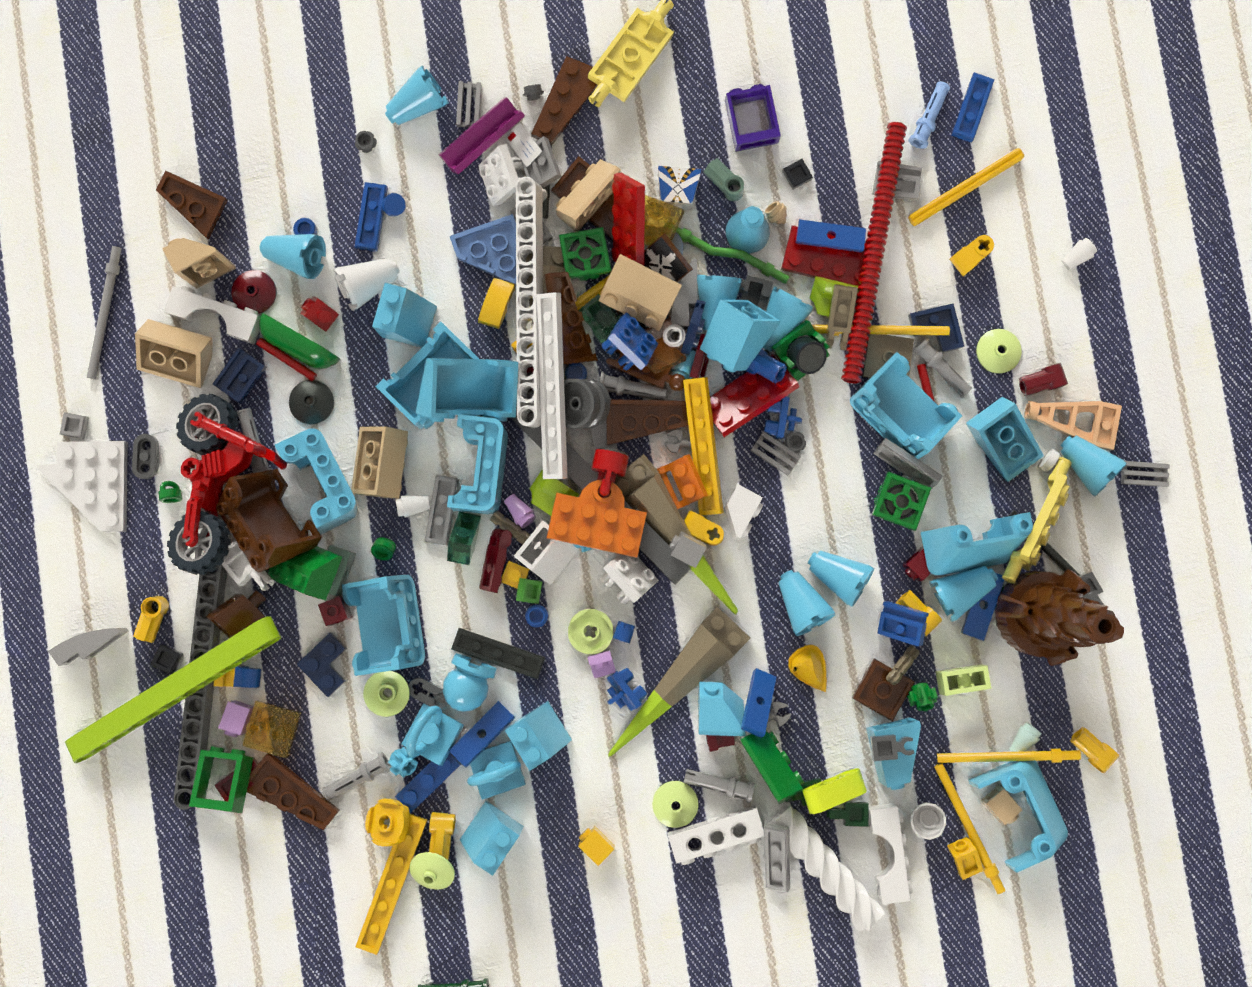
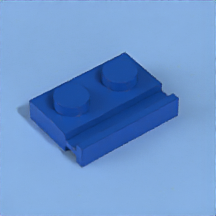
M889 601L883 602L884 608L881 612L877 634L918 647L922 646L927 626L926 619L929 613Z

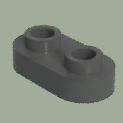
M141 434L135 438L133 443L132 471L140 479H151L158 470L159 442L152 435ZM150 442L151 447L146 450L145 444ZM148 464L149 471L144 472V466Z

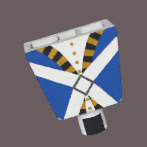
M658 166L660 207L669 208L670 220L680 221L682 220L683 210L692 209L701 169Z

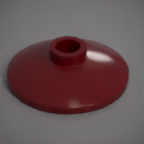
M250 270L236 278L231 294L233 302L239 309L244 311L245 307L260 314L267 311L273 305L277 290L273 279L268 274L259 270ZM255 287V292L249 294V288Z

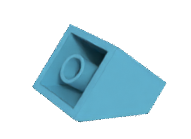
M384 283L372 327L382 338L422 348L427 343L426 339L429 336L437 306L407 288Z
M720 300L700 350L705 352L709 359L723 364V368L729 372L734 373L747 370L779 326L780 320L748 300Z
M549 701L510 724L505 729L506 734L529 771L551 758L572 741Z
M911 717L866 727L870 747V736L894 734L896 735V741H899L904 736L913 738V741H907L904 744L905 750H914V754L905 755L897 752L898 759L874 761L878 781L887 788L890 787L891 790L902 789L905 787L904 784L911 783L921 729L920 721Z
M485 801L460 838V841L472 862L493 876L520 836L524 826L488 801Z

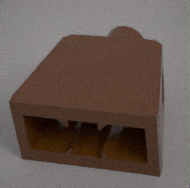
M256 590L248 599L244 595L235 594L206 617L228 638H231L256 621L265 618L257 608L266 599Z

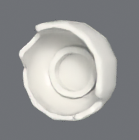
M925 802L916 806L913 810L910 823L914 833L920 838L931 840L942 835L946 826V817L943 810L936 804Z

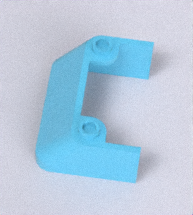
M1009 761L968 780L970 785L978 789L1000 780L1003 788L1010 793L1023 791L1042 834L1032 840L1030 850L1004 861L1006 866L1016 873L1051 858L1068 837L1066 825L1036 761Z

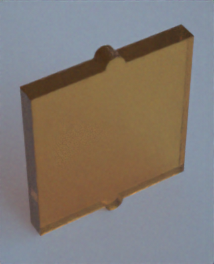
M663 337L656 339L658 345L646 366L656 374L686 361V356L677 347L668 346L664 342Z

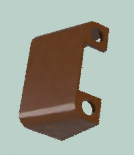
M278 469L230 477L216 505L217 513L226 523L240 550L244 552L249 560L251 567L258 573L316 548L322 538L311 520H307L300 531L281 502L288 484ZM275 480L279 483V490L276 489ZM309 530L312 533V536H308Z

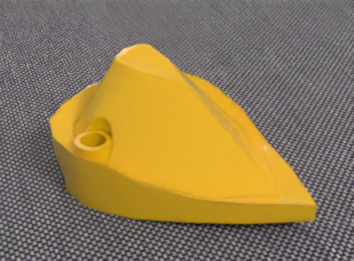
M812 644L798 648L788 659L790 672L805 684L826 692V662L822 651Z

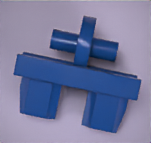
M784 397L767 409V412L777 413L778 419L777 421L766 420L764 432L775 436V439L778 440L784 438L786 422L788 423V431H794L795 424H802V418L796 417V408H790V415L787 416L790 397Z
M629 668L619 672L616 671L606 678L611 685L607 689L611 696L607 703L611 705L616 702L620 709L626 705L632 711L642 705L641 701L646 697L647 692L640 685L633 690L630 689L627 683L634 676Z

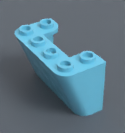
M427 358L415 413L420 414V418L430 419L432 422H444V418L455 419V415L458 414L470 416L483 415V417L495 418L499 421H507V417H516L519 362L497 359Z

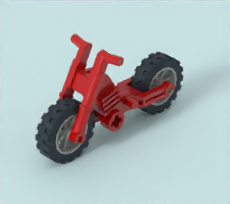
M210 393L209 395L200 394L198 398L193 397L189 404L186 403L183 406V412H180L178 415L179 422L176 423V429H178L177 437L181 439L180 443L187 447V449L202 455V460L190 457L184 460L181 465V474L192 482L190 499L187 501L186 514L181 517L182 520L174 524L175 528L169 533L170 540L167 541L169 551L167 553L172 558L171 562L173 565L177 566L180 570L194 575H205L208 571H215L218 565L221 566L224 562L223 558L229 553L228 545H231V539H229L230 531L225 527L226 523L220 520L216 510V505L223 492V484L227 483L230 477L237 476L246 470L251 464L253 454L270 460L281 470L287 468V462L276 452L243 435L241 432L235 431L239 421L236 420L238 414L233 410V405L221 397ZM201 434H203V439H199L198 437ZM195 551V559H192L190 555Z

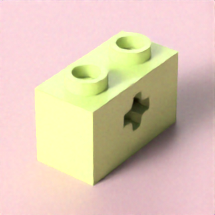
M978 664L935 671L939 694L944 696L992 689L988 665Z

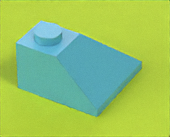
M699 682V735L746 736V731L741 729L744 715V700L722 682Z

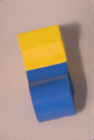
M237 666L214 680L213 686L259 688L261 669Z

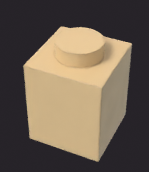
M998 785L981 800L993 816L1004 825L1015 822L1022 811L1007 791Z

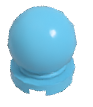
M455 653L451 663L456 668L448 673L443 683L445 701L453 709L462 712L473 711L481 706L488 695L489 686L486 679L495 678V667L484 662L479 666L470 662L471 657Z

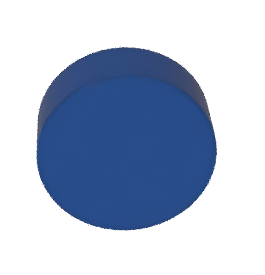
M391 193L383 199L382 208L388 216L396 217L404 212L406 203L401 195Z
M300 218L295 222L293 231L295 235H317V226L309 218Z

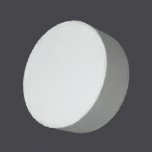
M1051 449L1041 461L1039 468L1049 472L1057 463L1060 453Z

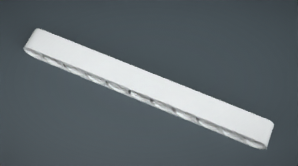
M522 177L516 184L517 362H519L517 419L524 426L537 428L541 425L536 294H543V203L540 185L530 177ZM529 186H533L532 191L526 194V189ZM533 208L532 214L526 217L527 210ZM533 230L532 237L526 240V234ZM533 253L532 260L526 262L527 255ZM533 275L532 283L526 285L527 278ZM530 298H533L534 301L532 306L527 308V301ZM533 320L534 325L532 329L527 331V323ZM530 343H533V351L531 353H527V346ZM530 366H533V374L531 376H527V369ZM533 388L534 395L531 399H528L527 392ZM533 411L534 419L528 422L527 415Z

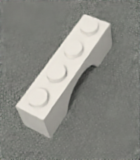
M183 285L181 289L172 287L164 308L165 313L192 323L197 317L206 313L220 314L225 320L227 334L235 339L255 344L260 331V317L257 315V311L247 307L243 311L236 308L237 305L227 300L220 303L215 301L216 297L207 293H203L202 296L194 294V289Z
M894 803L869 806L868 811L869 830L873 834L884 837L890 847V861L887 867L875 876L878 900L882 905L909 902V894L913 893L912 883L910 879H907L906 870L910 869L907 856H904L903 847H906V837L904 832L901 833L900 826L903 823L902 810L898 809V806Z

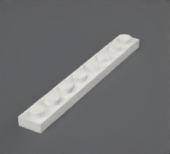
M561 293L536 294L543 479H566L567 451Z

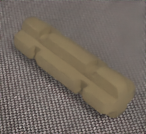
M499 511L494 512L491 516V522L495 525H500L499 528L502 530H509L512 537H516L517 541L522 545L530 537L529 533L525 530L522 531V528L510 519H505L504 515Z
M909 646L906 649L904 655L900 657L892 671L886 676V680L890 684L896 685L899 683L902 676L913 664L914 659L918 657L919 650L914 646Z

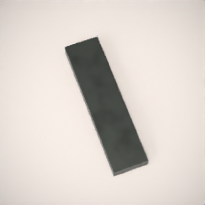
M458 628L451 650L538 679L545 659L544 656L462 628Z

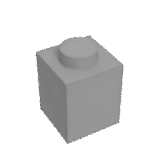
M681 531L679 536L675 535L669 548H671V556L696 568L706 550V544Z

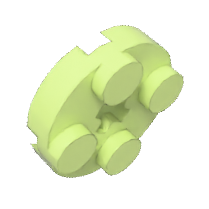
M585 609L573 616L568 627L570 643L577 651L585 654H598L604 651L610 645L613 637V625L610 618L604 612L596 609ZM587 625L591 628L594 626L597 628L594 638L592 636H585L584 633L587 631L585 627Z

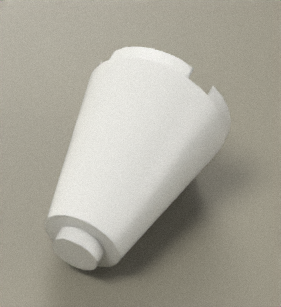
M389 258L333 269V272L337 274L335 279L344 299L349 298L352 302L348 304L352 311L357 310L381 292L384 283H393L398 279L397 274L400 273L396 262L390 261Z

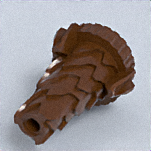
M1069 569L1062 575L1036 570L1019 574L1014 584L1007 583L1004 586V590L998 596L995 618L1003 639L1007 641L1008 645L1014 647L1019 652L1047 658L1050 666H1056L1076 659L1079 653L1074 647H1091L1096 644L1112 643L1121 639L1124 634V627L1120 625L1114 612L1107 610L1109 606L1101 605L1098 601L1083 598L1085 594L1090 592V586Z

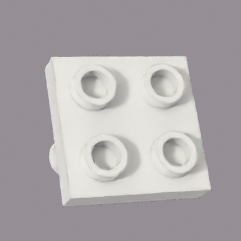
M499 145L478 165L492 207L500 206L516 192V184L521 179L518 178L516 171H520L522 168V162L516 161L521 159L518 156L511 157L507 145Z
M620 554L603 568L606 573L601 577L603 583L610 578L605 584L607 587H612L617 583L622 589L616 594L618 600L625 595V598L620 601L622 604H627L630 600L635 603L659 581L654 573L639 559V556L634 558Z

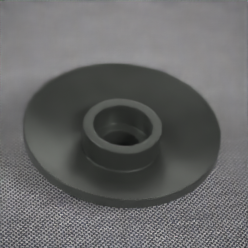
M305 380L297 384L289 396V408L292 415L305 424L321 423L329 417L334 407V397L330 388L318 380ZM308 397L313 398V402L310 405L306 404Z

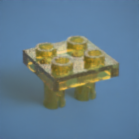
M645 195L644 244L650 246L664 233L672 241L685 211L682 208Z
M259 700L255 701L250 721L246 726V734L242 746L288 758L301 712Z

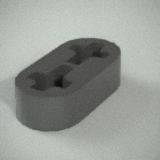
M415 678L409 683L410 696L430 707L439 706L441 709L448 705L446 701L437 705L435 703L436 699L430 696L431 693L435 695L443 694L442 687L424 678ZM422 682V688L427 690L428 693L419 692L416 694V688L413 687L414 684L417 685Z

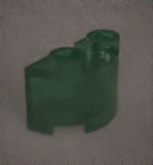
M597 294L578 311L582 312L585 322L590 326L594 335L602 344L608 339V336L622 315H616L613 308L599 302L600 295Z

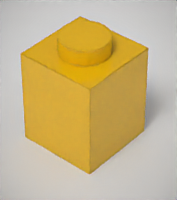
M596 826L591 830L587 828L579 836L581 841L578 847L597 866L615 849V845Z

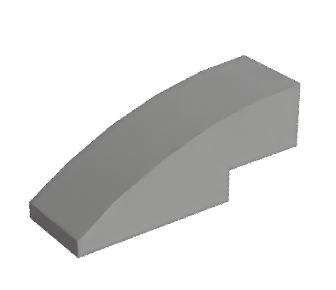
M697 259L691 260L689 264L693 270L679 282L682 286L673 303L670 325H679L684 330H687L689 327V308H694L698 300Z
M109 628L89 631L61 642L48 652L58 666L68 665L79 656L82 660L92 659L126 634L128 629Z

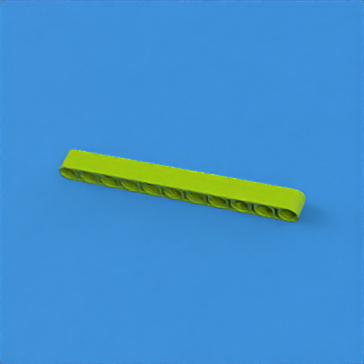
M269 616L256 621L68 738L65 744L73 762L79 763L92 757L279 641L281 635L272 618Z

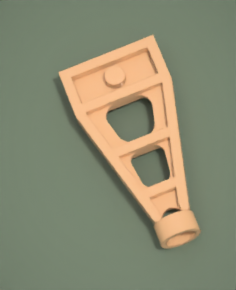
M1028 401L1024 417L1025 419L1036 420L1072 438L1077 435L1102 449L1111 451L1115 447L1122 406L1102 401L1054 403ZM1056 409L1068 410L1070 412L1067 425L1053 420ZM1091 412L1094 414L1091 432H1085L1076 427L1075 422L1078 413Z

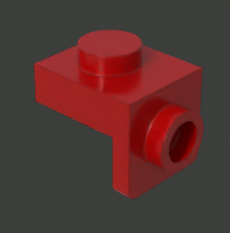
M315 296L307 298L301 306L303 310L300 314L325 332H327L339 316L336 311Z

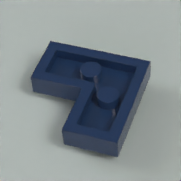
M954 303L908 315L911 326L950 327L949 335H936L940 351L943 353L965 347Z
M330 632L296 665L327 697H330L346 682L331 664L347 648Z

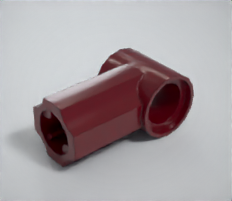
M1061 363L1045 367L1039 372L1019 378V387L1024 396L1068 385Z

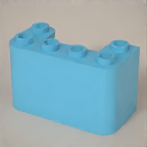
M441 321L433 328L436 332L433 335V339L428 337L426 339L428 342L396 374L394 372L391 374L393 379L386 381L383 378L375 386L419 429H428L434 424L430 419L420 418V414L415 413L426 359H479Z
M458 414L457 427L463 429V437L466 442L478 446L473 486L461 485V490L457 494L448 495L447 507L453 511L493 514L499 509L501 502L508 433L498 419Z
M307 429L275 444L280 457L287 464H294L300 470L311 465L327 496L313 504L310 510L311 518L321 535L355 518L358 511L355 497L324 436L319 430Z

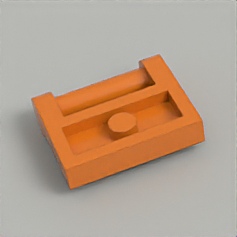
M690 454L657 469L678 510L708 496ZM671 471L683 498L681 501H678L666 474Z

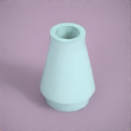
M1026 722L1024 726H1020L1009 750L1011 752H1026L1040 740L1039 737L1042 733Z

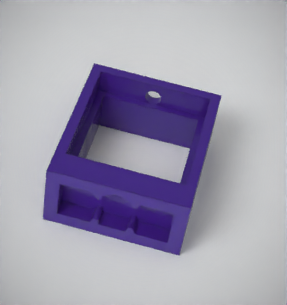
M757 84L750 89L742 90L741 88H736L726 93L725 106L735 152L779 143L781 134L770 85ZM764 100L770 129L739 135L733 105Z

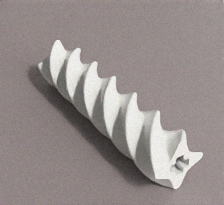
M791 805L788 807L784 806L768 821V823L789 827V849L791 854L797 859L804 860L805 869L809 875L820 878L821 888L825 893L836 896L838 909L851 914L852 923L856 929L863 930L866 928L869 931L875 922L885 914L880 904L870 898L866 888L860 882L854 880L851 871L838 861L833 850L823 844L819 834L807 826L801 813L793 809Z

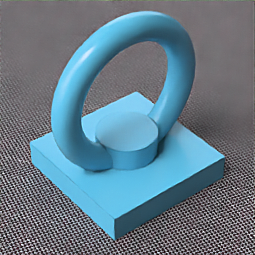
M423 703L401 744L406 747V752L410 757L414 758L421 755L439 766H443L450 753L449 750L455 744L464 724L442 713L439 706L430 707Z
M511 740L484 749L470 764L473 775L467 779V783L470 786L478 787L482 800L526 785L521 763L518 760Z

